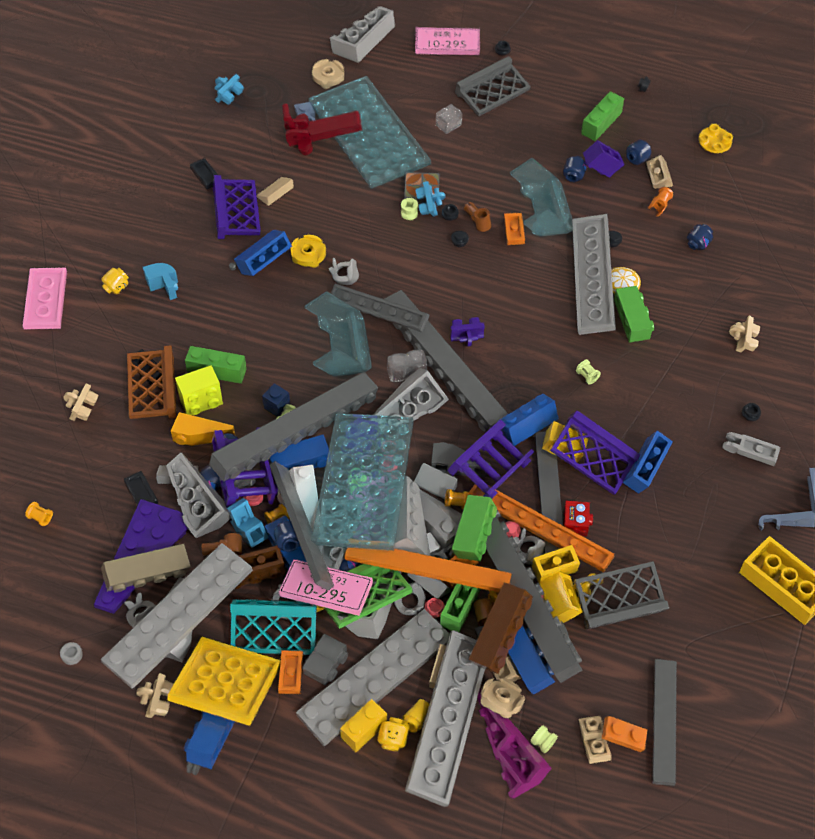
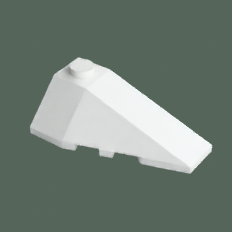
M313 465L293 467L289 470L290 476L313 534L318 541L321 515ZM278 489L277 499L280 502V504L282 503L284 505L283 499Z

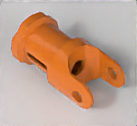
M667 187L659 189V194L653 198L648 209L654 207L658 211L656 217L663 213L667 207L668 200H671L673 197L672 190Z

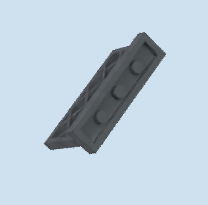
M508 56L457 82L455 94L458 97L462 96L479 117L529 91L531 86L512 65L513 60ZM511 71L514 78L505 76V73ZM500 79L502 80L501 84L492 83V80ZM503 82H513L512 87L503 85ZM515 83L522 84L524 87L516 88L514 86ZM482 85L489 86V90H480L479 87ZM491 87L500 89V93L490 92ZM502 89H503V90L511 91V94H510V95L501 94V93H502ZM466 93H476V97H469ZM478 94L487 95V100L478 99ZM489 96L499 99L496 102L489 101ZM476 103L485 104L486 106L480 110Z
M654 561L574 580L585 619L584 626L586 630L669 609L668 602L664 599ZM650 567L652 574L649 582L639 576L641 570ZM623 573H628L634 577L629 586L619 580ZM605 577L614 581L610 591L599 585ZM636 579L646 584L642 594L632 588ZM589 582L595 586L590 595L583 592L581 583ZM617 583L627 589L623 598L612 593ZM649 587L656 590L658 599L651 600L644 596ZM597 588L607 593L603 603L592 597ZM630 591L640 597L634 605L625 601ZM610 596L620 601L616 609L612 610L605 605ZM590 600L600 606L596 614L589 615L587 605Z

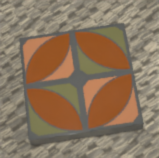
M406 172L404 199L413 198L417 202H427L426 198L420 200L417 198L415 189L422 187L423 182L428 181L429 185L432 186L434 194V188H439L440 173Z

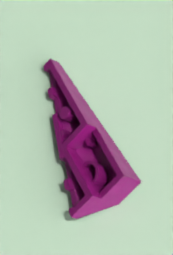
M479 689L477 699L481 710H479L480 715L485 718L488 738L495 758L500 761L503 773H501L502 778L507 781L510 790L508 795L510 798H516L539 785L552 768L508 718L502 717L499 713L481 704L482 689Z

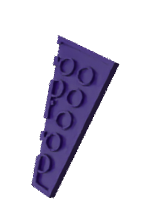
M140 499L114 560L172 547L189 529L183 521V513ZM104 581L95 600L94 608L114 614L135 589L134 585L126 587L121 592L115 593L113 590L107 592Z

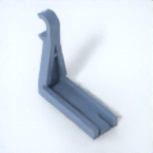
M809 468L810 476H807L812 511L763 515L760 517L758 524L761 531L764 528L765 522H774L777 530L780 529L781 525L815 527V468Z

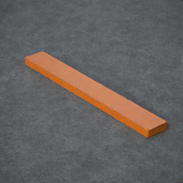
M476 484L468 492L469 495L484 496L485 494ZM496 490L498 493L492 500L503 518L517 523L520 527L525 528L527 531L560 549L573 545L578 559L602 572L606 570L613 560L614 553Z
M350 539L345 553V560L498 593L504 582L510 584L512 573L352 539Z

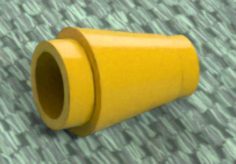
M419 699L403 716L402 724L408 727V731L417 732V730L422 728L429 703Z

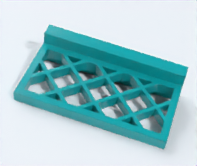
M233 599L230 607L231 646L236 647V638L242 633L249 643L245 647H238L255 653L281 654L282 651H303V655H311L316 647L317 605L298 601ZM236 615H245L250 622L242 629L236 623ZM260 616H266L271 621L264 629L255 621ZM281 617H287L292 622L285 630L276 622ZM302 617L312 618L311 626L306 631L297 623ZM251 624L260 631L254 639L245 632ZM273 624L281 631V634L274 640L265 632ZM294 625L303 633L295 641L287 633ZM262 634L271 642L266 648L260 647L255 642ZM283 635L292 643L287 648H281L276 643ZM306 636L311 641V649H302L297 642Z

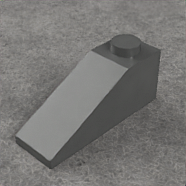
M445 442L433 443L431 466L446 474H450L447 470L465 450ZM470 460L467 462L469 467L479 477H490L475 461L472 462ZM459 471L456 474H454L466 476L463 472L461 473Z

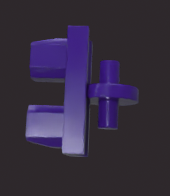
M478 317L469 319V324L464 325L460 319L453 320L450 333L451 341L466 342L467 347L472 346V341L484 338V322L481 323Z

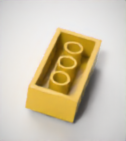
M769 536L744 561L739 573L802 624L806 625L815 615V571Z

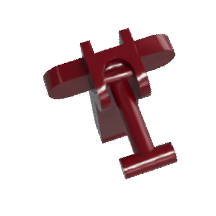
M282 105L286 140L289 146L298 145L302 155L312 153L313 141L363 131L359 111L310 121L306 114H299L296 119H292L289 105Z

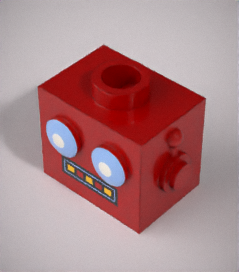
M566 501L563 526L581 536L587 537L589 526L593 524V514H590V502Z

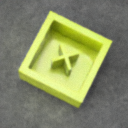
M212 365L175 378L179 399L186 414L197 415L202 411L214 409L223 404L220 383Z

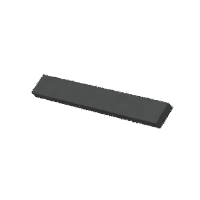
M536 432L535 445L541 514L563 526L557 455L542 449L546 432ZM543 539L546 543L544 554L560 549Z
M274 461L270 464V468L316 585L330 590L334 587L333 581L288 468Z

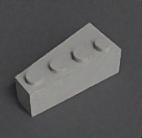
M379 6L365 15V19L354 22L353 26L348 30L346 28L343 29L337 37L335 35L330 37L333 54L359 63L395 27L393 11Z
M406 476L388 485L387 547L430 556L420 489L416 482H413Z

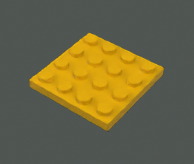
M201 637L168 693V701L250 726L280 668L281 660Z

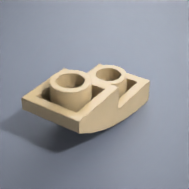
M595 716L579 719L589 764L610 761L611 753L607 741L602 739L603 723L601 717Z

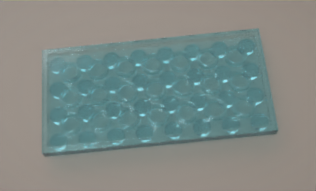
M367 76L309 98V102L320 119L359 111L363 131L340 135L334 138L371 189L404 176L406 172H414L431 165V159Z
M336 413L311 539L313 543L318 546L394 550L413 430V417Z

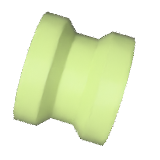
M406 198L401 202V216L404 219L413 220L418 216L417 200Z
M542 725L530 742L533 745H538L541 751L546 753L555 743L558 736L554 733H549L547 727Z

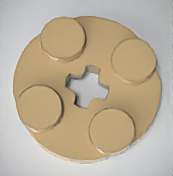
M328 59L320 60L313 66L312 78L322 88L328 89L344 81V67L336 60L334 62H328Z
M494 678L487 680L481 691V704L499 713L504 718H510L512 714H516L521 710L525 697H522V690L517 684L504 678H500V681H493Z

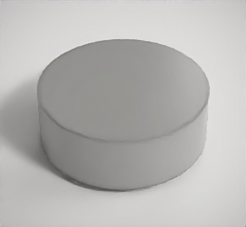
M70 642L61 648L60 656L65 664L74 665L82 659L83 652L77 643Z

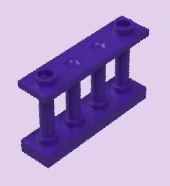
M501 419L455 460L447 470L452 476L458 471L463 472L485 493L483 497H491V499L498 493L496 489L520 466L524 469L531 462L529 457L534 453L531 449L524 456L502 435L503 432L501 430L506 424ZM492 439L498 441L519 462L512 466L492 446L490 441ZM479 451H487L507 473L501 477L480 456L481 453ZM470 460L472 462L475 461L496 484L490 488L469 467L467 462Z
M214 430L212 438L213 450L216 452L238 439L224 438L222 430ZM268 460L259 462L261 470L242 471L236 478H230L224 482L220 478L226 508L233 505L239 497L266 494L269 504H273L275 496L278 495L277 484H274ZM263 478L265 487L238 489V487H235L234 482L235 480Z

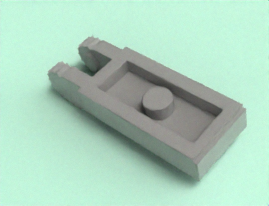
M727 433L726 439L728 442L723 443V449L775 466L780 451L779 446L744 434Z

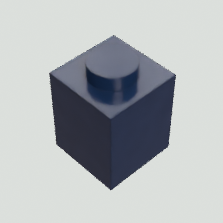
M275 383L262 396L264 409L276 417L281 416L286 404L290 405L289 392Z

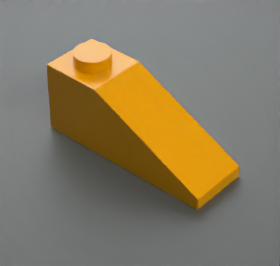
M179 412L171 429L173 441L177 444L193 446L212 443L214 430H222L223 434L231 433L235 435L233 425Z

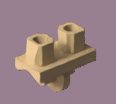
M748 316L747 321L744 323L737 322L729 330L730 335L737 340L736 351L740 353L744 349L754 351L758 347L759 341L751 337H756L759 334L760 326L753 323L754 318Z
M85 384L80 396H78L79 392L77 390H73L72 393H65L66 407L71 408L72 405H75L72 409L70 420L75 421L77 417L87 421L92 409L83 406L85 402L94 406L99 396L90 390L91 385Z
M159 673L158 679L154 682L153 690L151 689L152 683L146 682L145 687L137 689L136 694L142 697L141 704H147L148 699H150L146 717L152 718L154 714L166 716L170 703L159 700L160 695L168 696L174 683L164 680L165 675Z

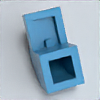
M155 263L143 267L145 280L150 291L165 287L170 300L177 298L178 280L176 271L172 266L165 263Z
M245 498L227 508L232 519L230 522L237 534L242 536V540L248 546L253 548L269 538L262 521L253 515L250 505Z

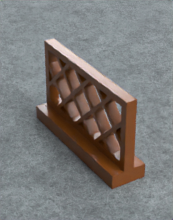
M164 346V350L127 353L129 418L168 415L169 419L177 418L172 346ZM154 357H161V361L156 365L150 361ZM132 359H141L143 362L135 366L132 364ZM146 364L153 367L148 373L141 370ZM159 371L162 374L159 379L155 380L151 377L152 374ZM140 373L144 377L138 382L132 379L134 375ZM147 379L153 382L148 389L142 386ZM157 386L163 389L158 396L151 392ZM138 388L144 391L139 397L133 395V392ZM147 395L154 398L149 404L142 401ZM157 402H160L164 409L155 410L152 407ZM138 404L145 407L141 412H133V409Z

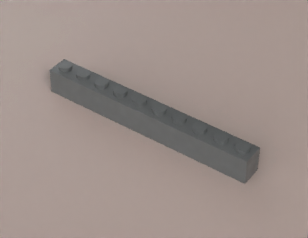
M402 290L385 298V300L419 310ZM427 321L423 332L393 323L395 328L403 333L407 342L410 341L415 352L424 358L428 367L431 366L437 378L442 379L447 390L456 396L458 403L467 409L469 416L478 422L483 432H487L498 420L508 414L429 321Z
M363 372L212 453L209 465L223 482L230 478L234 479L242 471L252 469L257 463L267 461L273 454L283 452L289 445L299 443L302 438L308 435L312 436L318 429L328 427L333 421L344 418L351 411H357L365 403H371L376 398L378 386Z
M497 509V514L491 523V534L487 537L486 549L498 571L512 573L510 584L525 589L533 596L532 605L527 610L524 619L554 675L561 683L582 671L579 664L582 662V659L576 650L572 652L570 645L573 644L567 633L562 634L560 629L563 625L557 616L553 618L551 614L554 611L548 599L543 600L542 595L545 594L539 583L535 585L533 579L536 577L530 567L526 569L524 563L527 561L521 551L517 553L515 548L518 545L513 536L508 537L507 532H509V529L504 520L502 522L499 521L498 518L501 514Z

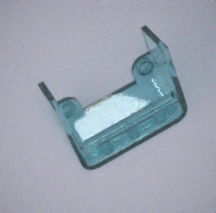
M530 158L510 172V175L521 183L523 195L528 196L532 200L535 211L533 216L523 221L524 225L540 237L567 234L573 231L571 213L563 186L558 178L533 158Z
M327 291L305 305V309L318 316L319 327L329 333L332 349L313 362L314 366L332 376L367 372L372 368L363 316L358 310Z

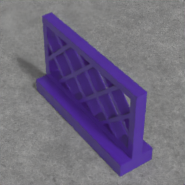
M214 175L213 195L217 238L225 239V235H260L255 180L221 179V175ZM225 186H232L234 189L229 191ZM251 186V189L247 192L242 187ZM239 191L243 194V196L239 198L234 193ZM231 197L235 202L231 204L226 200ZM248 197V198L251 199L253 202H251L250 204H247V203H246L245 201H243V200ZM241 204L245 208L240 211L235 206ZM232 210L237 214L234 217H232L228 214V212ZM249 210L252 213H254V215L252 217H249L245 214V212ZM241 216L247 221L242 224L237 219ZM234 223L238 228L229 229V225ZM251 223L256 229H249L246 226Z
M575 411L569 416L565 427L550 449L555 455L613 495L617 493L634 462L640 457L638 452L579 411ZM570 426L577 429L579 437L570 438L568 432ZM590 438L593 440L595 448L586 449L584 439ZM580 440L582 450L573 451L571 441ZM567 442L569 452L563 453L557 447L560 443ZM606 449L609 451L610 459L602 460L600 450ZM595 451L598 461L589 463L587 452ZM583 453L585 463L578 464L575 461L574 454ZM617 460L627 464L623 471L617 470ZM611 462L614 472L605 474L603 463ZM599 464L601 475H594L591 472L590 465ZM615 475L616 484L614 488L607 483L606 476Z

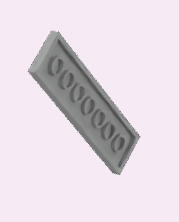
M603 214L572 219L578 333L582 335L615 330L608 215Z
M221 543L101 659L102 663L133 689L253 571L252 566Z
M423 609L296 712V716L325 746L340 734V728L371 699L375 703L379 702L437 654L440 644L447 645L450 634Z
M454 630L450 632L405 789L406 792L444 807L449 805L485 670L468 660L477 640Z

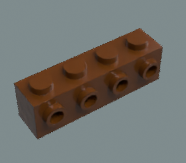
M277 546L240 555V558L252 566L253 571L233 590L243 585L257 584L262 580L275 579L284 575V561L280 549Z
M503 583L468 660L478 667L499 674L500 669L505 665V658L509 649L514 645V638L523 625V618L532 605L533 596L525 589Z

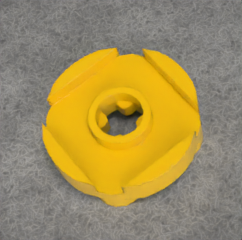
M304 235V238L299 240L296 238L291 244L292 261L301 266L315 268L326 256V246L323 244L322 239L315 235Z

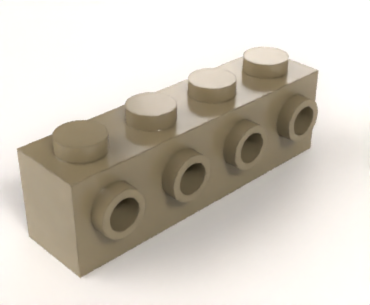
M181 544L104 562L101 571L107 592L113 590L116 593L124 591L126 587L133 585L134 588H138L150 581L159 583L165 581L167 577H183L191 566L185 546Z

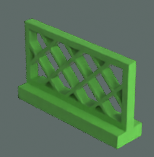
M362 564L347 571L373 578V582H376L375 586L371 587L369 593H372L370 599L366 598L364 603L368 605L362 609L360 616L349 613L348 617L340 620L338 614L342 611L325 608V610L340 629L413 593V591L399 571ZM390 572L393 573L392 579L382 577ZM386 583L390 584L388 590L378 588L379 584ZM394 585L404 587V589L400 591L392 590ZM376 594L386 595L382 600L374 599Z

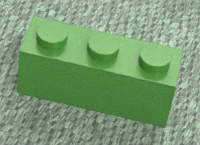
M610 91L583 120L581 134L596 141L622 113L624 98Z
M637 285L616 289L614 302L629 343L650 339L652 331H654V324L649 319L647 306H644L642 292H639Z
M190 346L185 359L187 374L212 365L218 380L242 384L247 369L245 356L194 346Z
M468 495L452 547V551L457 558L481 561L482 554H485L487 537L492 531L491 523L497 514V507L491 497Z
M456 584L441 613L440 625L448 630L460 633L481 589Z

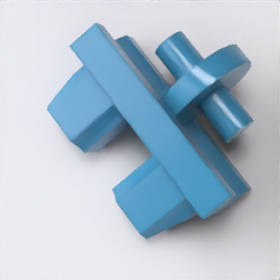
M237 74L230 80L227 77L224 79L218 77L215 80V89L218 91L215 101L218 103L223 101L229 105L235 97L230 93L231 91L236 95L242 93L244 86L239 82L240 77Z
M423 182L422 187L415 189L419 200L423 198L427 200L426 203L419 204L420 213L422 215L431 214L432 216H437L435 201L437 206L442 205L441 200L445 199V193L439 192V188H434L433 194L432 186L429 185V182Z

